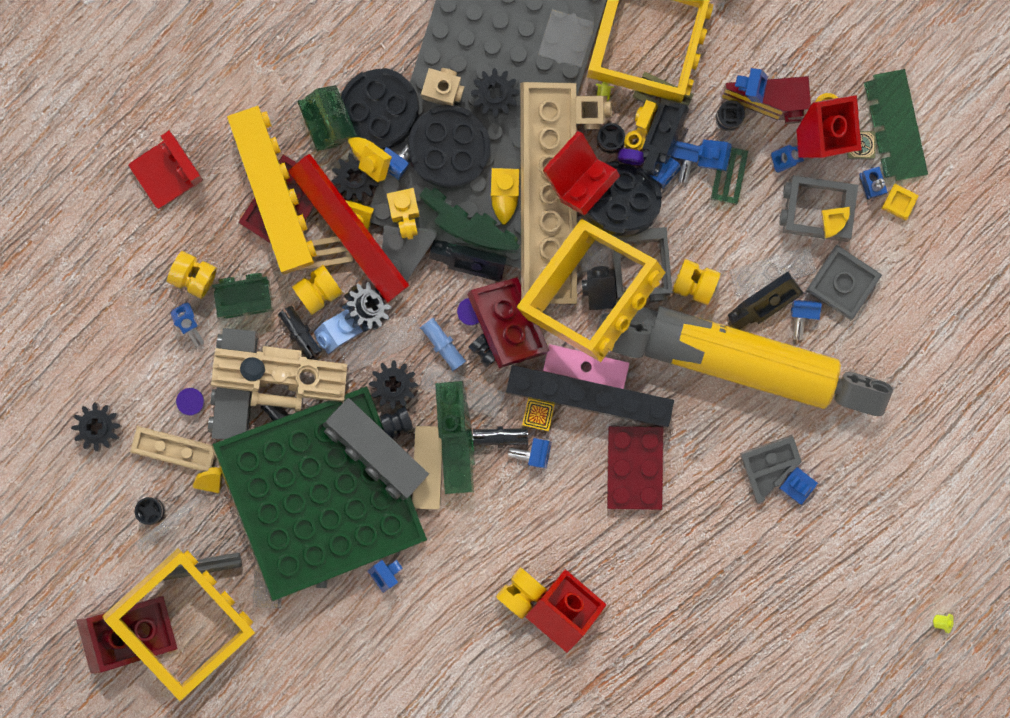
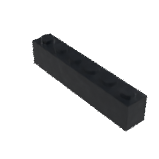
M514 365L511 366L506 394L663 428L669 427L674 405L673 399Z

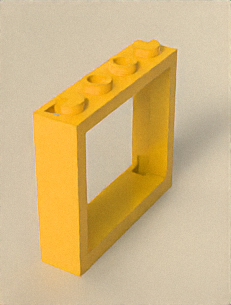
M607 0L587 78L682 103L684 95L690 96L694 82L693 79H689L691 69L697 70L701 55L696 53L697 46L704 43L707 29L702 28L705 19L710 20L714 4L709 3L710 0H672L698 7L676 88L601 67L619 0Z
M580 219L520 301L517 308L529 321L597 361L602 362L607 353L613 350L614 344L620 335L629 328L630 322L638 310L644 307L647 298L654 288L660 285L659 281L666 272L656 259ZM596 240L640 264L643 268L594 336L589 340L542 312Z
M177 548L103 615V618L171 693L181 701L255 632L250 627L254 622L244 611L238 614L232 607L236 602L225 590L221 594L214 587L217 581L207 570L201 573L195 567L198 563L197 559L188 550L183 553ZM180 564L241 629L182 684L120 619Z

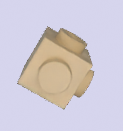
M429 68L421 92L422 99L440 105L453 106L455 101H461L465 87L460 85L461 77L456 76L457 72L450 69L441 68V71Z
M576 96V124H584V129H600V124L608 123V118H612V102L607 101V96Z

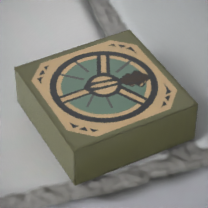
M860 131L862 150L847 153V160H874L876 158L875 131Z

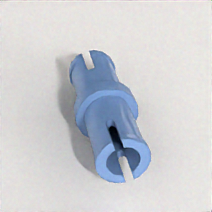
M434 317L420 327L435 346L433 350L441 354L452 371L466 362L451 342L453 341L451 336L447 337Z

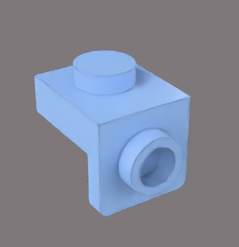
M344 310L323 322L314 331L317 343L327 354L334 352L339 346L363 332L360 326L353 328V318L345 319L349 310Z

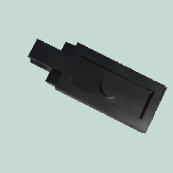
M664 99L661 100L642 147L644 149L643 157L646 159L642 169L647 175L657 177L662 168V163L667 164L689 111L687 105Z
M434 240L429 259L449 265L448 269L500 282L502 281L507 257L473 249L468 246L448 243L447 241Z
M786 272L744 300L743 303H740L728 314L729 320L739 330L749 323L757 322L760 324L802 296L804 292L792 275Z

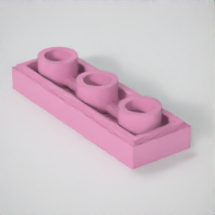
M549 344L548 348L550 351L546 355L544 372L624 389L630 363L604 357L602 362H599L584 352ZM582 363H589L591 370L589 372L582 371Z

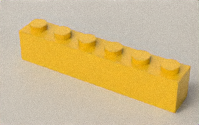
M255 106L227 116L281 273L285 275L314 265L312 257L317 256L312 240L306 241L303 231L308 230L303 214L297 215L295 205L299 204L294 188L288 189L286 179H289L290 176L285 162L280 164L276 155L281 153L276 137L271 138L267 128L272 127L267 111L261 112L259 106Z

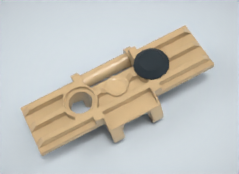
M263 346L261 352L252 353L215 348L211 386L252 391L250 406L256 407V404L294 408V411L299 412L301 410L302 397L344 402L347 364L310 360L307 357H301V350ZM303 372H310L314 375L315 381L309 385L303 384L299 375ZM267 383L288 385V390L296 392V396L286 397L258 393L259 387H266Z

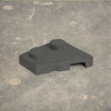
M385 224L382 250L404 279L408 281L437 236L438 230L417 228L418 235L408 240L401 237L399 225Z
M792 435L740 453L757 504L762 503L765 497L785 480L786 475L794 471L802 462Z

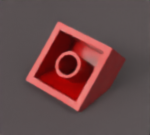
M857 95L823 100L811 104L796 130L799 158H824L862 150Z
M564 569L525 617L568 653L586 634L607 604L569 571Z

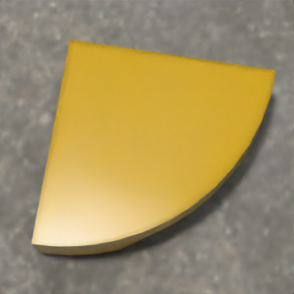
M850 207L821 211L825 239L835 236L844 228L850 215Z
M212 467L208 471L198 473L192 488L219 493L222 483L221 469Z

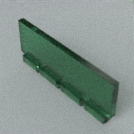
M901 69L873 75V80L864 82L868 102L878 100L879 103L869 106L873 127L884 126L883 131L875 132L879 154L890 153V157L881 159L884 178L895 176V181H901L928 175L906 70Z

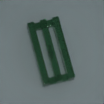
M731 148L722 195L717 194L722 171L716 170L710 200H718L733 205L738 204L749 151ZM736 155H740L741 159L733 197H729L728 192Z

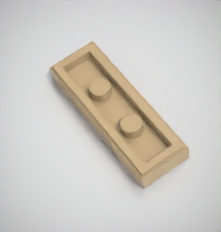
M140 426L136 428L130 453L203 472L212 468L215 460L214 451L209 444Z
M415 426L414 460L429 473L413 492L412 502L415 509L440 510L443 427Z

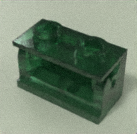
M336 85L317 88L307 95L305 99L297 101L317 152L336 148L348 141L349 138L356 136Z
M262 273L245 275L246 280L235 281V277L219 279V284L212 285V288L215 289L214 299L217 318L222 320L274 311L269 278L267 276L262 277Z

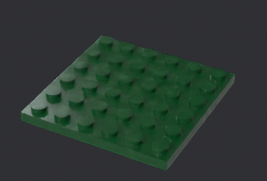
M367 386L345 394L344 401L349 398L384 431ZM329 400L211 445L271 602L427 541L411 497L409 496L405 500L401 498L394 499L385 490L387 485L380 479L376 481L370 477L365 471L367 466L360 460L356 462L351 459L344 451L346 447L339 440L334 442L325 434L326 428L322 424L343 402Z

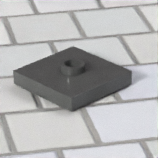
M835 245L805 291L852 321L882 274L840 246Z

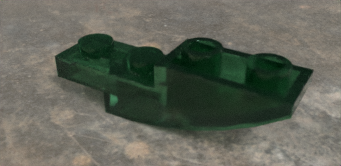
M425 187L419 195L421 201L439 214L434 221L435 225L453 237L486 250L504 253H517L519 251L520 245L517 243L519 239L506 229L503 233L495 227L497 222L488 214L484 213L481 216L476 212L469 221L467 219L469 214L458 205L451 207L445 202L447 197L436 188H433L431 191Z
M464 382L435 383L438 435L442 442L445 494L474 492L473 465H475Z

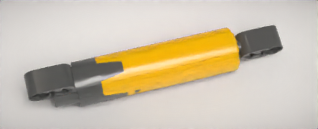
M661 306L658 307L657 311L645 307L638 310L631 320L629 328L620 335L612 352L632 358H641L644 355L821 409L827 408L834 394H836L834 397L835 401L843 407L872 416H883L893 393V387L888 383L858 373L845 372L842 379H840L841 363L839 359ZM604 313L600 316L596 331L610 313Z

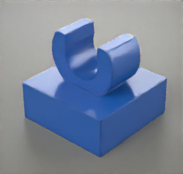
M751 68L749 77L737 75L735 87H739V91L746 92L745 95L752 102L762 103L768 76L762 69Z
M703 139L698 154V166L704 169L727 171L732 144Z
M797 467L794 471L790 472L779 489L802 505L818 483Z
M381 560L371 567L368 573L384 593L398 583L394 575L403 568L397 560L388 566Z

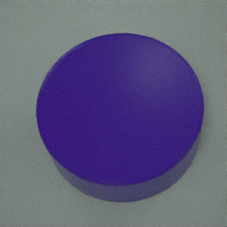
M619 149L617 160L624 164L640 166L645 161L643 157L644 152L633 149Z
M469 298L461 301L457 308L459 320L468 326L477 325L479 321Z
M185 388L180 391L176 398L177 408L185 415H196L204 408V396L197 389Z

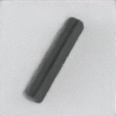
M240 553L198 559V563L195 565L201 573L206 570L210 573L239 568L242 566V558ZM180 564L163 580L188 577L191 574Z

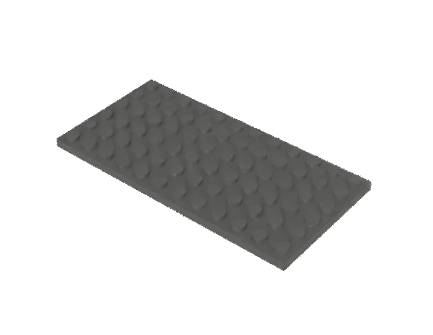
M436 0L410 80L419 100L418 119L430 109L442 106L423 100L421 97L428 69L441 71V68H446L457 72L456 76L461 77L460 85L465 88L461 101H455L454 105L471 111L487 129L490 138L489 159L480 175L470 183L456 188H442L430 184L419 176L408 158V168L399 180L387 173L385 180L378 182L379 186L376 188L371 208H374L371 224L384 227L385 224L399 225L398 222L393 223L387 193L414 188L420 217L412 219H415L417 228L438 230L434 240L447 241L448 243L468 246L473 249L507 257L505 265L521 270L520 95L512 97L517 102L516 107L507 106L509 115H505L500 110L498 111V117L494 118L493 111L489 110L488 114L484 116L482 112L483 105L477 108L474 107V102L479 97H472L471 91L478 90L479 88L474 85L473 81L477 79L482 82V71H485L488 76H492V70L496 68L498 76H502L504 71H508L507 81L511 79L517 80L516 85L512 89L520 91V83L522 82L576 83L577 96L607 0ZM495 88L494 91L492 89L489 90L491 98L501 97L499 88ZM409 135L401 143L389 149L399 155L408 144ZM492 168L519 169L517 207L513 216L505 225H502L498 220L492 207Z

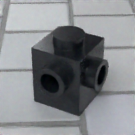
M597 266L587 271V280H582L583 296H588L589 310L613 309L615 307L614 269H609L607 266Z

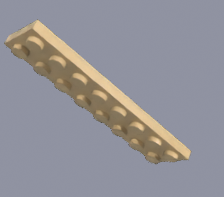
M520 83L521 300L577 225V211L560 201L543 172L548 162L553 159L576 133V83ZM577 266L549 304H577Z

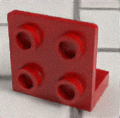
M170 130L160 136L163 140L161 143L128 164L157 209H161L203 181V178Z
M579 131L567 141L563 148L543 169L545 176L560 201L582 215H585L620 177L617 169L597 159L584 134Z

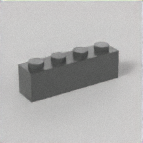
M223 328L222 334L217 336L216 348L257 353L259 333L250 330ZM220 387L212 389L211 405H215L214 416H209L208 433H212L213 439L224 440L249 430L252 391Z
M349 398L322 424L326 428L325 434L334 442L339 440L346 447L344 451L351 459L356 462L360 460L367 466L365 469L367 474L376 481L380 479L387 485L385 490L396 500L398 498L402 500L407 499L429 475L421 465Z

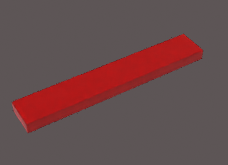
M311 154L304 156L288 172L386 302H390L410 285Z

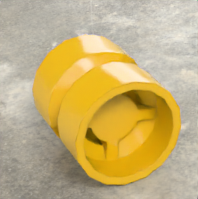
M181 251L171 266L166 282L179 289L187 287L188 293L203 299L214 281L217 267L205 261L198 263L195 256Z
M684 259L672 292L684 297L692 295L694 301L708 306L721 273L708 267L702 270L698 263Z
M324 265L311 272L310 279L303 278L292 286L311 315L322 309L326 300L332 302L343 294Z
M520 567L511 577L512 584L505 585L495 597L520 619H523L532 609V601L538 602L547 589Z

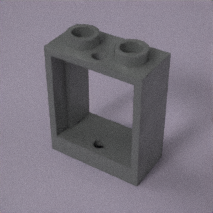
M794 175L790 178L789 182H785L783 198L787 199L786 209H781L779 225L783 226V233L825 239L823 228L794 224L798 187L804 186L843 192L841 208L850 207L848 221L838 234L826 239L844 242L851 240L858 193L857 184Z
M667 227L650 228L631 236L612 235L627 244L659 242L661 267L666 273L662 277L663 288H654L649 297L650 302L667 300L666 296L673 293ZM612 249L616 300H620L625 293L623 291L620 253Z

